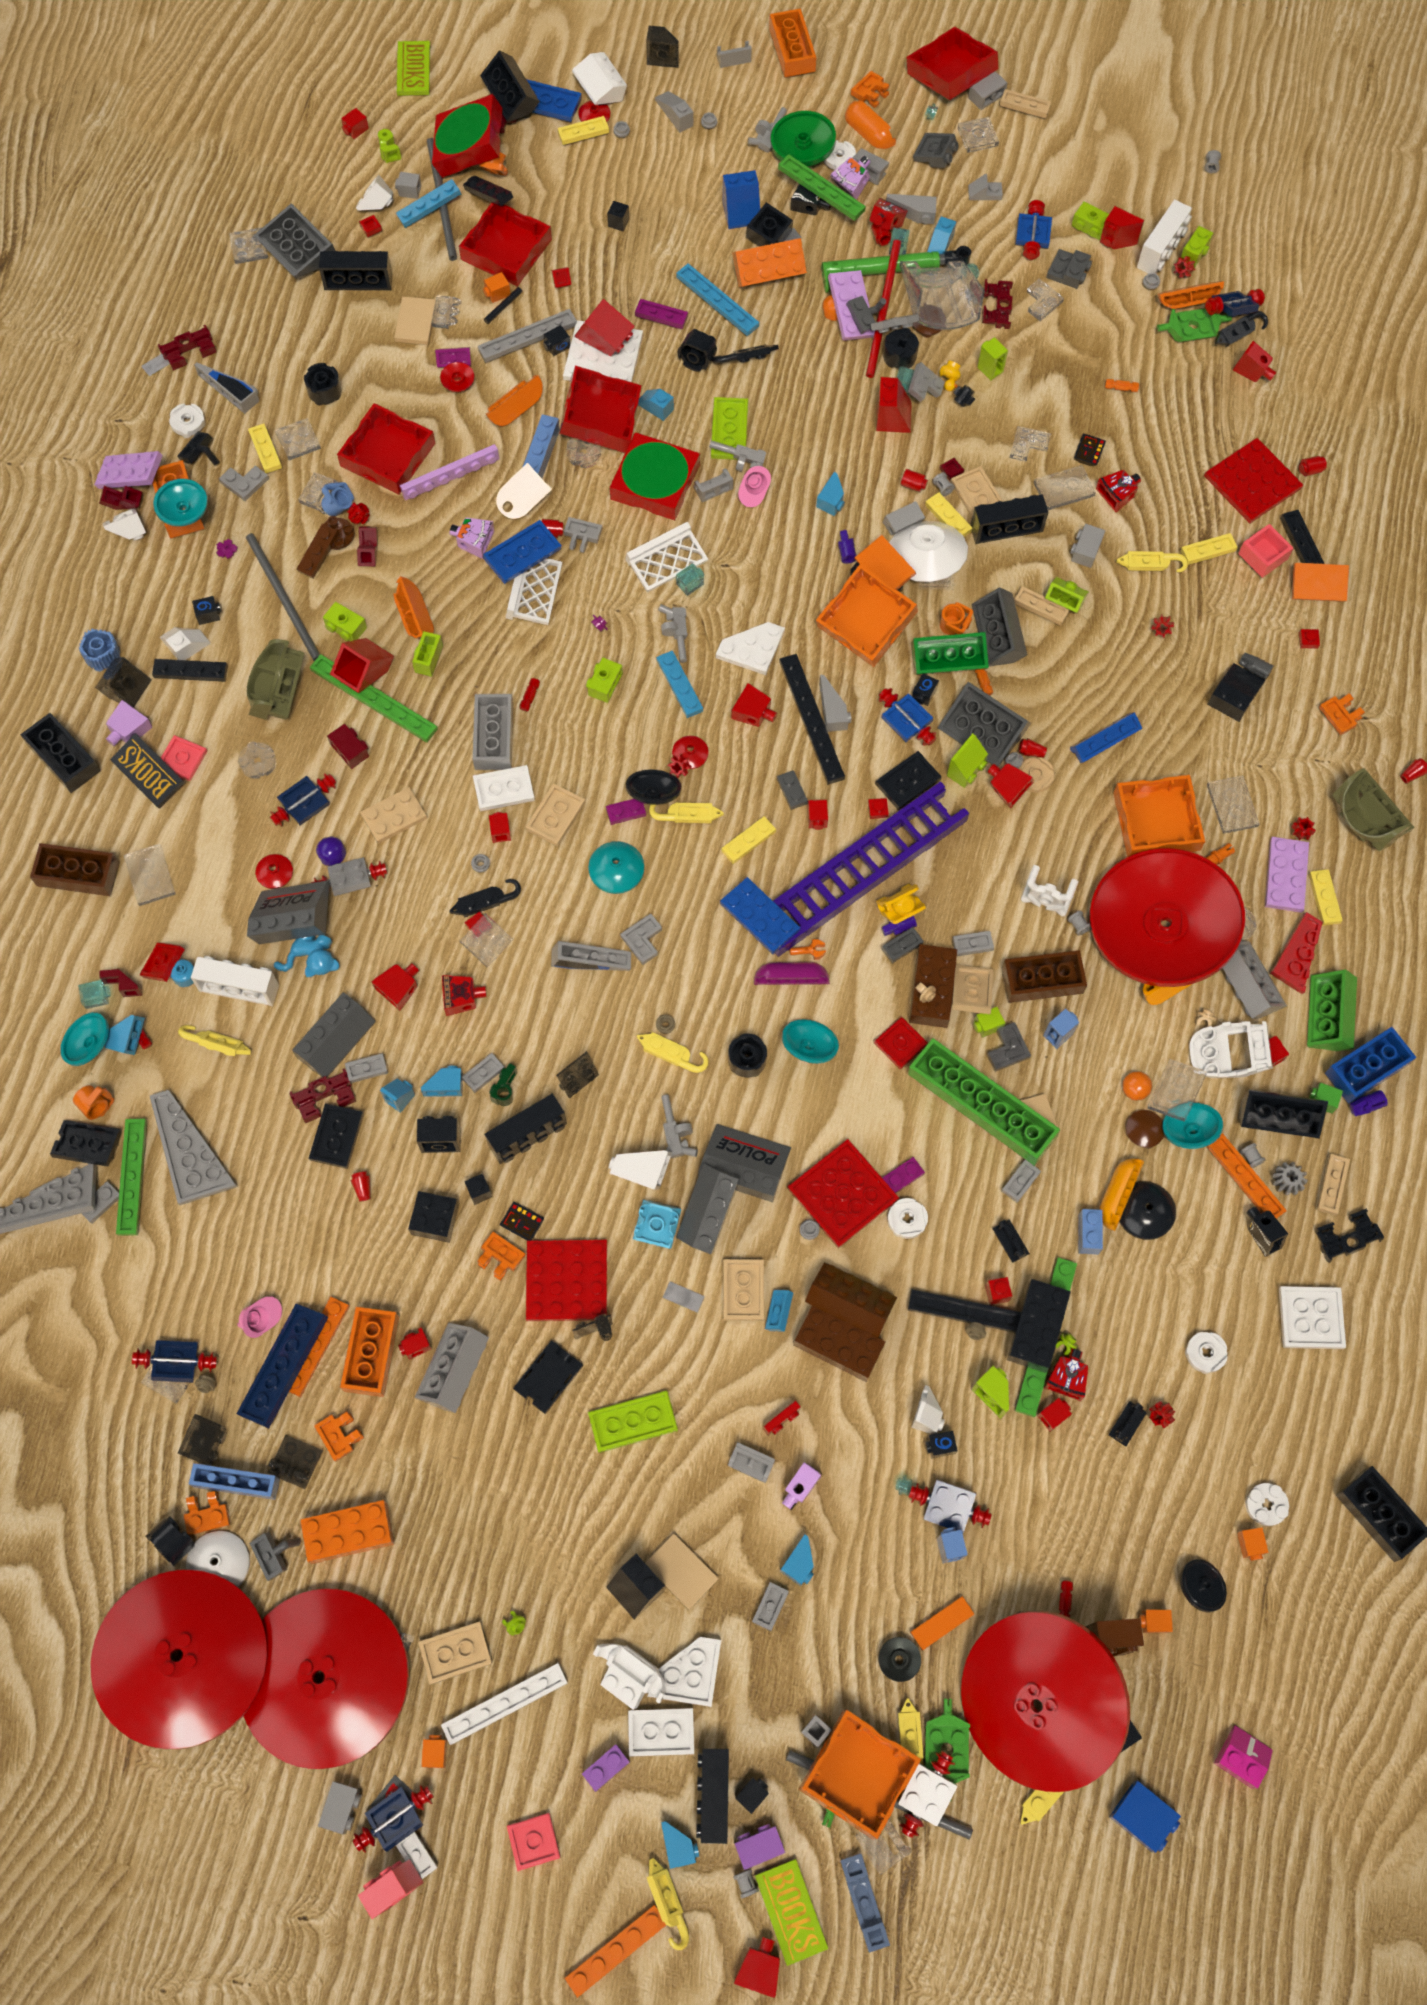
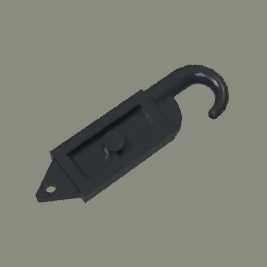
M1257 311L1241 318L1220 330L1215 344L1228 347L1255 331L1256 327L1254 319L1258 317L1264 321L1262 326L1264 330L1268 326V317L1262 311Z
M764 344L736 350L729 355L715 356L712 362L725 363L735 360L747 362L752 357H756V359L765 358L766 354L779 349L778 344Z
M506 879V883L515 885L513 892L504 895L500 888L490 887L458 898V902L449 912L450 914L463 915L465 918L477 914L479 911L482 912L500 906L502 903L517 898L521 893V885L515 879Z

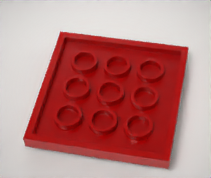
M1258 438L1204 474V477L1249 524L1303 487V484Z
M849 1139L787 1187L838 1249L899 1200L895 1192Z
M607 1240L527 1241L526 1321L607 1320Z

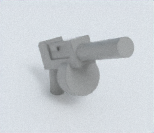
M782 107L771 124L765 120L758 121L755 127L758 136L757 138L749 137L748 144L758 145V148L769 153L772 149V129L785 116L787 109Z
M711 440L709 446L710 448L733 454V458L738 459L735 470L740 472L743 470L745 461L751 463L750 468L763 466L766 452L758 449L757 451L738 444L735 448Z
M661 604L658 611L666 614V620L670 621L661 625L662 635L674 636V639H677L680 662H687L684 641L687 637L686 609L684 607H672L671 609Z
M663 1095L662 1102L667 1122L663 1124L668 1144L666 1150L672 1152V1159L684 1155L697 1157L698 1149L689 1148L687 1140L681 1142V1137L693 1133L692 1125L690 1123L678 1125L674 1121L669 1095Z

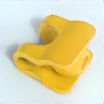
M907 884L901 887L900 892L876 900L880 913L891 923L897 924L926 909L925 904L912 894L919 890L918 885Z

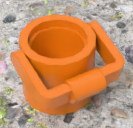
M501 152L498 158L479 165L480 168L491 174L507 176L508 173L507 168L503 165L506 155Z
M959 602L945 606L940 619V629L947 635L963 634L970 626L973 610Z
M91 1085L82 1087L73 1097L74 1105L90 1120L104 1116L114 1102L112 1094L106 1088L99 1086L94 1088Z

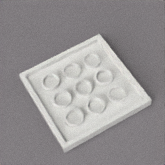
M577 320L563 380L570 381L576 365L599 372L608 377L632 382L643 338V330L632 329L633 335L628 341L624 340L622 342L624 347L620 352H614L612 356H609L575 337V334L585 322Z

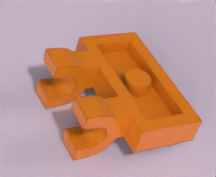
M870 71L851 89V95L863 102L867 99L869 104L876 108L879 105V101L876 100L879 94L883 98L889 95V92L886 91L889 88V84L884 82L883 77Z
M1350 693L1340 700L1334 696L1319 707L1340 736L1355 728L1356 722L1362 719V715L1365 713L1361 707L1350 714L1345 708L1350 706L1351 701L1354 699Z
M492 1232L481 1246L484 1253L477 1262L478 1266L485 1270L492 1257L499 1261L500 1265L493 1273L495 1274L494 1277L501 1281L508 1269L514 1272L524 1259L525 1253L495 1232Z
M345 1412L337 1419H335L334 1415H330L314 1425L335 1462L354 1451L351 1447L352 1444L364 1439L363 1434L358 1429L348 1436H345L341 1427L354 1421L352 1415L348 1412Z
M212 1491L207 1493L210 1508L199 1510L198 1497L186 1498L190 1513L184 1514L186 1532L189 1536L230 1526L227 1505H220L218 1492Z

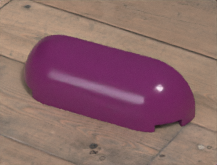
M769 962L762 965L754 976V985L830 984L829 974L826 969L815 962Z

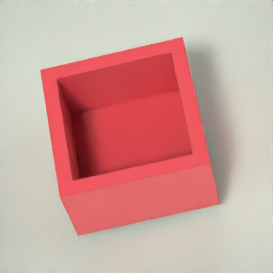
M1268 524L1244 541L1238 554L1263 578L1289 559L1293 547Z
M410 1859L404 1863L399 1860L394 1865L383 1870L378 1877L363 1886L364 1891L358 1897L371 1919H374L424 1882Z

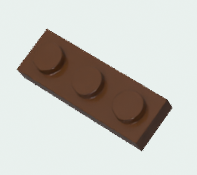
M321 524L299 563L297 571L314 579L339 534L338 531Z

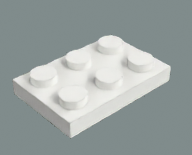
M527 765L473 776L480 811L535 801Z
M693 1708L628 1711L629 1756L694 1754Z

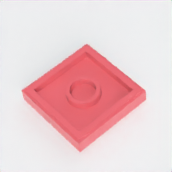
M174 735L161 758L181 778L191 781L208 751L205 747Z
M550 1813L507 1826L517 1871L561 1858Z

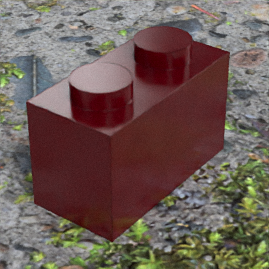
M344 723L327 735V738L332 748L352 770L369 757L367 752L369 748L363 740L360 741L357 738L358 735L352 727L348 728Z

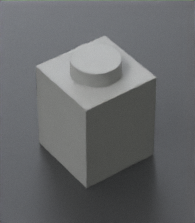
M400 172L399 178H396L395 188L398 189L399 196L419 198L422 187L420 174Z
M815 1715L801 1731V1734L818 1748L832 1729Z

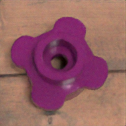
M593 614L594 619L591 623L600 632L604 629L608 630L605 626L607 622L601 616L597 618Z

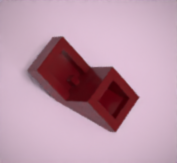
M104 486L99 504L115 510L138 508L142 491L124 486L122 492Z
M359 526L358 566L375 567L378 549L377 527Z
M119 969L99 971V978L104 985L119 983L118 991L123 997L143 996L139 986Z

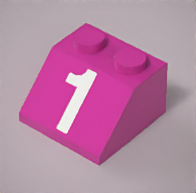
M1234 1725L1214 1764L1251 1789H1258L1268 1771L1273 1750Z

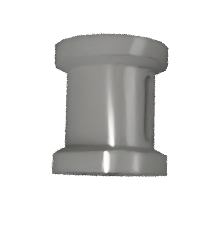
M1211 150L1206 154L1207 163L1205 171L1216 173L1220 169L1219 160L1221 159V153L1217 150Z
M942 472L933 479V484L937 485L942 496H947L953 492L955 486L949 482L946 473Z
M1078 911L1068 918L1069 923H1072L1077 930L1078 936L1085 934L1091 929V925L1083 917L1082 911Z
M1256 1143L1240 1151L1246 1157L1251 1168H1255L1266 1161L1256 1149Z
M751 1869L733 1876L734 1880L738 1882L741 1899L759 1892L752 1879Z

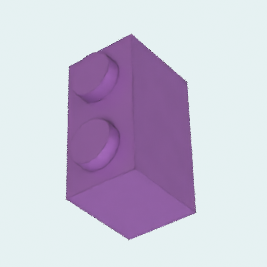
M615 1744L586 1769L582 1775L593 1790L597 1792L626 1767L630 1761Z
M770 1824L757 1828L759 1832L750 1836L748 1832L737 1837L738 1842L734 1844L744 1870L785 1853L776 1826L771 1827Z

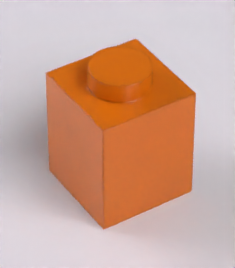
M502 272L484 280V294L487 298L491 299L492 303L511 294L510 285Z
M1263 1527L1243 1530L1237 1533L1243 1558L1250 1557V1561L1263 1559L1262 1555L1269 1553Z
M1144 1610L1142 1615H1139L1143 1633L1173 1632L1171 1610Z
M429 1735V1740L423 1739L421 1767L446 1768L447 1740H442V1735Z

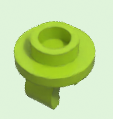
M1062 1333L1060 1335L1061 1340L1056 1344L1055 1348L1058 1349L1064 1344L1067 1347L1064 1353L1066 1356L1072 1348L1076 1349L1078 1347L1076 1344L1077 1340L1069 1333L1066 1335Z
M511 1611L510 1614L513 1616V1619L510 1622L503 1619L502 1623L507 1628L506 1630L509 1635L513 1636L520 1634L524 1630L526 1620L523 1616H518L514 1611Z

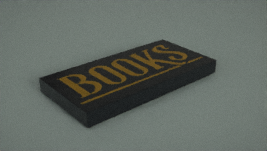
M136 733L110 759L159 809L185 783Z

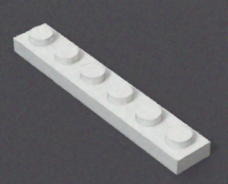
M559 1663L445 1722L441 1726L449 1744L453 1745L568 1683Z

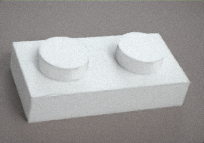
M416 1832L396 1845L404 1860H411L422 1880L438 1868Z

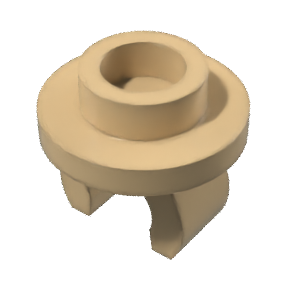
M920 982L915 987L921 994L920 1001L922 1003L930 1002L936 995V988L934 986L927 988Z
M1207 1009L1198 1011V1014L1201 1016L1197 1019V1025H1200L1202 1020H1207L1208 1024L1206 1027H1210L1212 1025L1211 1020L1216 1021L1217 1019L1214 1016L1215 1013Z

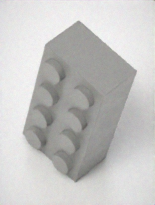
M475 694L474 769L504 770L512 768V694Z

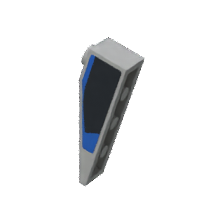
M196 362L194 364L198 376L244 414L259 402L258 391L253 385H249L241 379Z
M558 941L552 948L551 967L630 971L631 952Z

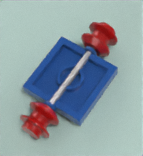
M1040 200L1031 201L1028 205V214L1019 213L1016 245H1024L1023 255L1029 260L1038 258L1040 248H1049L1052 217L1043 216L1045 204Z
M892 688L884 689L879 694V702L884 701V707L891 708L884 712L881 718L905 742L918 733L917 740L922 739L923 746L933 744L937 733H931V727H926L933 721V717L910 694H907L897 702L898 694L893 695Z

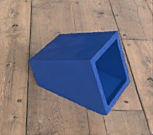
M756 170L723 175L722 204L728 229L747 227L760 210L759 182Z

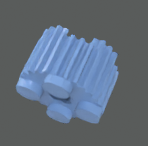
M93 628L91 631L87 630V633L84 632L83 640L79 644V651L88 666L94 668L95 671L101 672L104 668H111V665L114 666V663L120 661V648L111 632L102 631L101 629L100 631L93 630Z

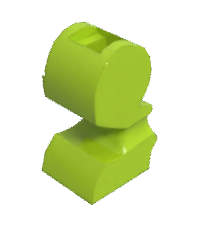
M389 129L380 130L378 132V140L382 160L386 163L401 160L400 148L394 143L393 133Z

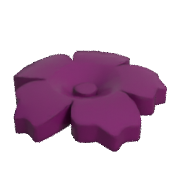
M230 539L224 540V544L222 542L216 544L218 550L216 554L222 558L225 556L227 559L232 558L238 549Z

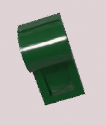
M509 1063L507 1068L504 1067L501 1070L498 1083L493 1084L489 1091L491 1102L501 1106H508L512 1103L513 1093L510 1085L518 1073L516 1066ZM502 1092L509 1093L506 1098L499 1097Z

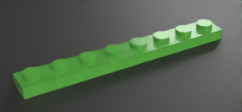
M320 654L310 666V670L426 743L438 730L435 724L372 685L357 693L330 675L334 662Z
M1057 1258L1050 1285L1070 1291L1077 1263ZM1029 1367L1026 1368L1015 1412L1030 1417L1036 1416L1047 1372L1044 1373Z

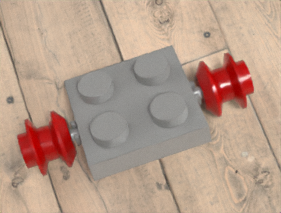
M364 857L327 867L330 877L328 879L329 885L332 887L334 896L371 887L370 876L377 881L378 876H382L385 879L384 875L388 874L385 863L381 864L380 861L375 866L371 863L369 869H367ZM322 875V879L317 880L314 877V882L311 883L327 881V878Z

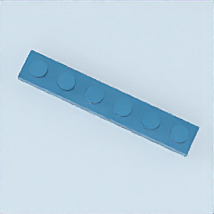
M689 263L676 273V277L746 336L759 327V321Z

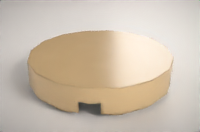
M1028 758L1019 767L1021 771L1033 777L1034 783L1028 789L1030 792H1044L1050 788L1054 781V768L1049 761L1043 758Z

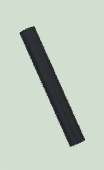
M517 287L484 318L485 323L489 324L522 293V289Z

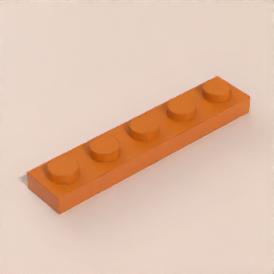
M1223 1133L1214 1143L1206 1146L1261 1213L1269 1210L1277 1219L1287 1211Z
M330 1297L322 1312L328 1319L289 1390L290 1393L301 1398L350 1307L348 1304Z
M653 1905L564 1978L577 1998L666 1926L665 1922H662L657 1907Z

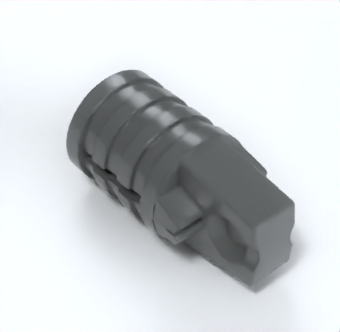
M1244 653L1239 661L1240 665L1265 680L1274 665L1265 662V660L1248 653Z

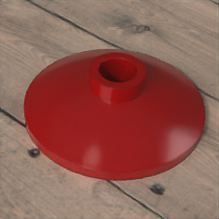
M591 100L581 105L578 116L581 122L602 116L608 122L611 112L607 104L594 105Z
M462 362L448 364L440 374L442 385L447 390L453 392H461L468 389L473 384L475 377L472 368Z
M684 736L675 742L672 756L675 755L678 758L680 754H683V757L686 759L690 758L689 765L692 766L690 769H696L707 761L709 750L707 744L701 738Z
M271 854L258 862L255 875L262 886L269 889H278L285 886L291 880L293 866L285 856ZM272 867H276L274 871L270 870Z

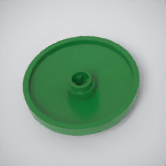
M814 111L790 113L781 118L771 132V147L779 160L782 161L789 154L807 167L816 165L828 158L836 145V131L833 123L826 116Z

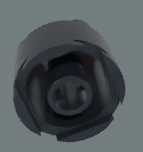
M902 328L889 333L886 336L883 358L885 363L891 368H898V370L911 368L915 364L918 355V338L909 328Z
M692 329L678 348L677 354L679 359L682 358L684 361L683 365L692 371L700 372L701 369H707L717 353L716 339L697 329Z
M317 363L307 369L308 372L304 375L309 398L319 406L339 400L342 388L337 370L333 366H327L326 363Z
M746 1033L730 1043L728 1063L733 1073L741 1077L750 1078L757 1077L764 1070L767 1061V1047L760 1037Z
M169 1516L167 1519L164 1517L145 1537L154 1544L158 1552L172 1566H175L193 1549L192 1546L195 1543L185 1531L179 1532L178 1524Z

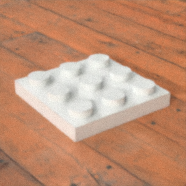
M1279 1287L1283 1348H1346L1341 1288Z

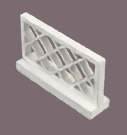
M688 522L626 553L627 564L631 565L647 593L708 561L706 554L691 532ZM689 537L692 541V546L681 545L682 540ZM670 546L677 547V554L666 553L667 548ZM679 550L690 551L689 557L678 556ZM692 552L700 554L702 559L698 561L690 559ZM652 555H662L661 563L652 561ZM665 556L675 559L673 566L663 564ZM676 561L687 562L686 567L683 569L675 567ZM639 562L648 563L646 571L638 569L636 564ZM650 564L660 567L658 574L648 572ZM661 569L672 570L671 575L668 577L660 575ZM646 576L657 578L656 582L648 586L645 581Z
M546 558L539 563V567L535 569L531 567L529 572L525 571L514 578L506 613L507 619L513 620V617L548 625L562 566L561 561ZM549 565L557 566V571L550 574L546 567ZM543 569L547 576L540 579L536 572ZM533 575L536 582L529 584L526 577ZM550 579L554 585L547 589L543 582ZM539 584L544 591L536 594L532 588ZM529 590L533 597L526 600L522 593ZM546 594L550 601L543 604L539 597ZM536 599L540 606L533 610L529 603ZM526 605L530 611L524 614L519 613L518 609ZM543 609L547 615L546 619L538 617L536 612Z

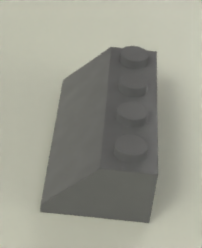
M999 587L972 603L978 633L986 632L989 667L1015 663L1028 655L1011 592Z
M343 992L292 1051L297 1059L318 1075L328 1077L376 1021L356 1001Z
M703 1163L676 1238L695 1249L712 1254L741 1177Z

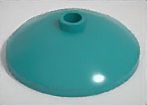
M176 479L167 482L157 491L153 505L156 515L164 523L171 526H187L198 521L204 515L208 506V498L204 488L197 482L189 479Z
M621 841L608 842L598 847L591 855L588 865L589 875L592 882L600 890L611 894L625 893L640 883L644 875V860L634 846ZM618 860L619 863L614 864L613 861Z
M88 1013L78 1018L68 1028L62 1039L60 1049L62 1059L71 1066H81L92 1061L100 1054L109 1035V1024L106 1018L99 1013Z
M805 1019L792 1021L786 1025L782 1033V1042L789 1053L807 1063L819 1064L828 1062L836 1056L839 1049L836 1035L828 1027L816 1021Z
M1187 1103L1177 1106L1163 1120L1165 1137L1172 1144L1186 1149L1206 1147L1214 1143L1223 1131V1120L1219 1112L1211 1106L1201 1103Z

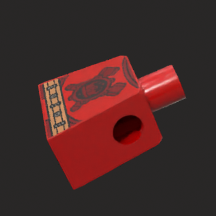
M442 975L443 1002L446 1016L476 1009V998L487 997L486 986L475 987L472 977Z

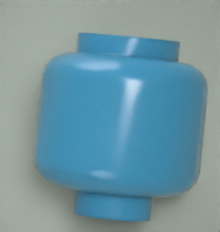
M179 960L171 972V978L174 983L179 987H189L194 982L191 979L194 966L188 960Z

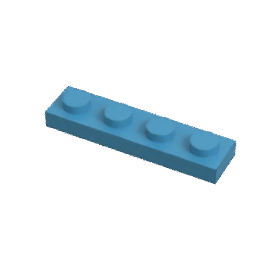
M451 179L396 212V215L406 228L461 195V192Z
M673 650L656 657V661L686 718L703 712V707Z

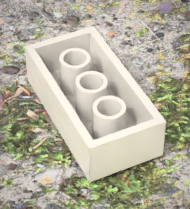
M1174 199L1144 243L1137 265L1138 269L1146 273L1162 271L1165 260L1170 259L1173 248L1178 247L1181 236L1184 237L1188 231L1187 226L1192 219L1190 215L1191 207Z
M204 956V958L197 957L191 979L199 992L273 1006L279 988L273 972L268 968L260 967V969H257L248 964L237 965L229 960L217 961L209 956Z

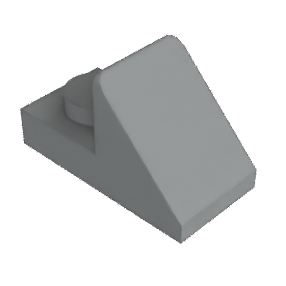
M984 174L968 185L969 200H1002V182H988L987 174Z

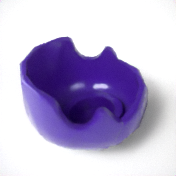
M329 836L318 842L316 853L322 864L332 866L340 864L345 859L346 849L339 838Z

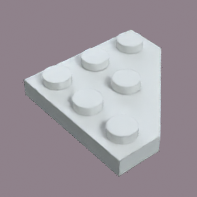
M767 622L725 638L720 643L716 652V658L766 675L785 632V627Z
M699 1637L659 1668V1673L663 1677L666 1686L664 1700L712 1707L721 1640ZM648 1693V1697L656 1698L652 1693Z

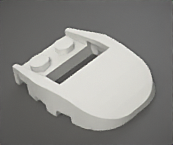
M1250 1021L1242 1023L1224 1022L1222 1025L1210 1026L1197 1031L1190 1041V1056L1193 1068L1199 1074L1208 1078H1240L1272 1069L1267 1022L1262 1021V1024H1251ZM1247 1032L1251 1068L1232 1071L1228 1035Z

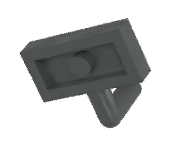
M863 296L849 300L846 303L861 334L871 331V324L875 323L872 314L879 312L886 304V299L881 298L871 308H868Z
M266 1532L249 1543L267 1581L273 1580L287 1570L280 1553L286 1549L299 1546L301 1544L299 1538L285 1540L276 1546L270 1532Z

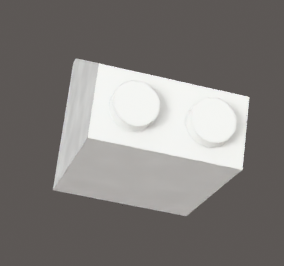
M663 1150L616 1154V1157H612L609 1164L610 1174L654 1190L660 1189L672 1152Z

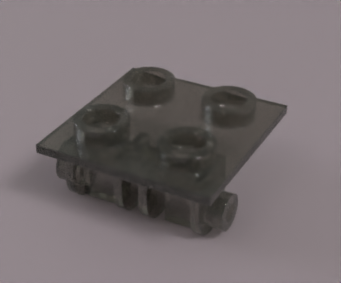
M586 1051L556 1076L560 1081L559 1087L561 1090L565 1091L568 1098H571L593 1081L599 1073Z
M606 1314L599 1315L594 1318L595 1321L588 1324L587 1322L577 1324L575 1329L572 1330L575 1340L598 1331L602 1340L609 1341L612 1338L611 1325H613L611 1314L607 1316Z
M285 1435L275 1458L269 1462L268 1466L270 1469L268 1474L306 1489L323 1450Z

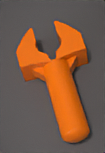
M813 939L810 946L790 948L789 952L790 955L811 954L814 960H818L826 954V950L817 951L815 948L825 947V943L819 939Z

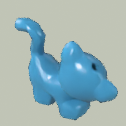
M319 935L317 939L315 936L296 939L287 956V963L284 965L280 962H275L274 968L278 971L286 972L292 968L295 957L308 956L305 976L313 977L338 970L339 963L330 952L324 950L331 948L332 940L327 936Z

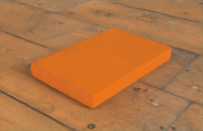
M883 535L878 537L855 557L859 565L864 566L878 576L887 586L898 590L916 575V571Z
M1294 563L1292 599L1346 602L1349 565Z

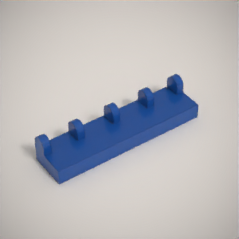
M1135 712L1129 713L1122 719L1113 722L1108 727L1070 747V750L1076 754L1080 763H1084L1143 728Z

